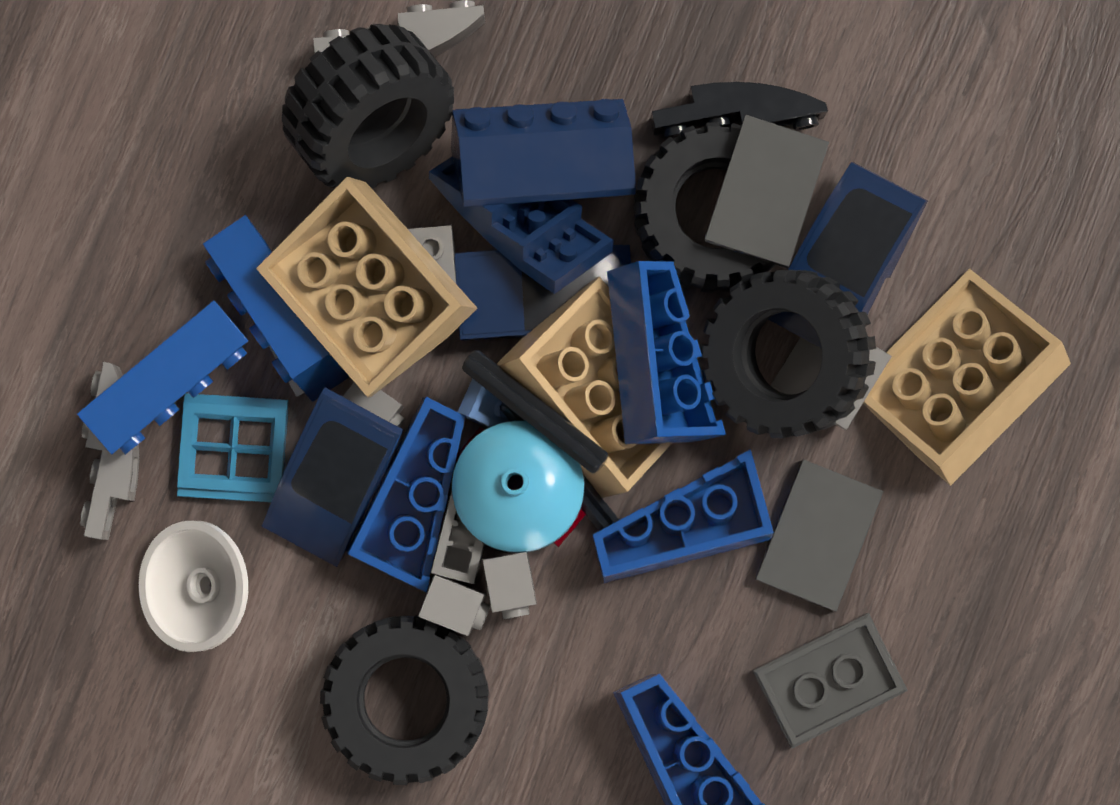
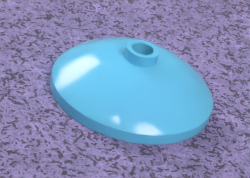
M510 421L484 430L465 447L456 463L453 474V501L462 523L479 541L504 552H531L554 543L572 526L583 502L584 476L581 465L527 421ZM513 475L523 477V485L518 490L508 488V480Z

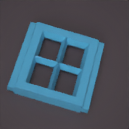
M185 393L177 496L271 502L284 473L289 400L198 394L193 398L190 394ZM199 418L231 420L229 444L197 442ZM239 421L271 423L270 446L238 444ZM196 450L228 452L227 476L195 474ZM237 453L269 455L268 477L235 476Z

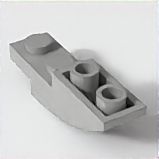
M470 0L455 1L449 4V8L432 10V5H413L407 7V12L398 13V23L400 27L406 28L407 31H412L435 57L453 48L485 24L484 6H475V2ZM345 29L328 30L323 32V37L313 38L315 53L318 50L320 52L330 46L329 42L338 36L342 38L348 36L349 31Z
M103 362L102 371L97 370L94 374L91 395L97 398L123 376L120 367ZM83 422L82 438L87 439L85 447L101 450L102 454L101 459H94L91 467L90 484H95L92 501H86L83 506L80 524L86 527L84 536L109 540L117 499L135 501L139 472V444L126 455L120 448L111 455Z

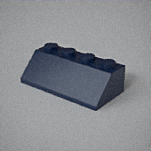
M623 99L534 105L518 104L514 106L473 107L470 109L452 110L451 153L463 207L635 195L636 193L632 129Z

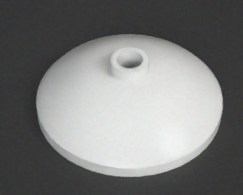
M204 521L178 522L161 531L149 545L143 557L139 573V598L144 616L154 633L163 642L175 649L186 652H198L219 646L234 633L240 624L248 599L247 570L235 542L219 527Z

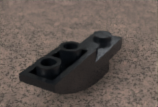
M717 82L691 86L689 90L690 104L652 111L650 120L653 135L664 133L665 139L669 137L673 139L679 136L683 129L691 126H703L711 122H719L720 127L731 126V120L737 119L738 125L742 126L745 115L782 127L793 125L795 131L805 130L818 126V120L825 117L828 109L826 102L785 87L750 82Z

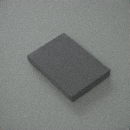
M745 115L704 241L788 269L829 142Z
M803 459L755 580L836 612L884 491Z
M865 613L752 670L791 749L908 691L869 613Z

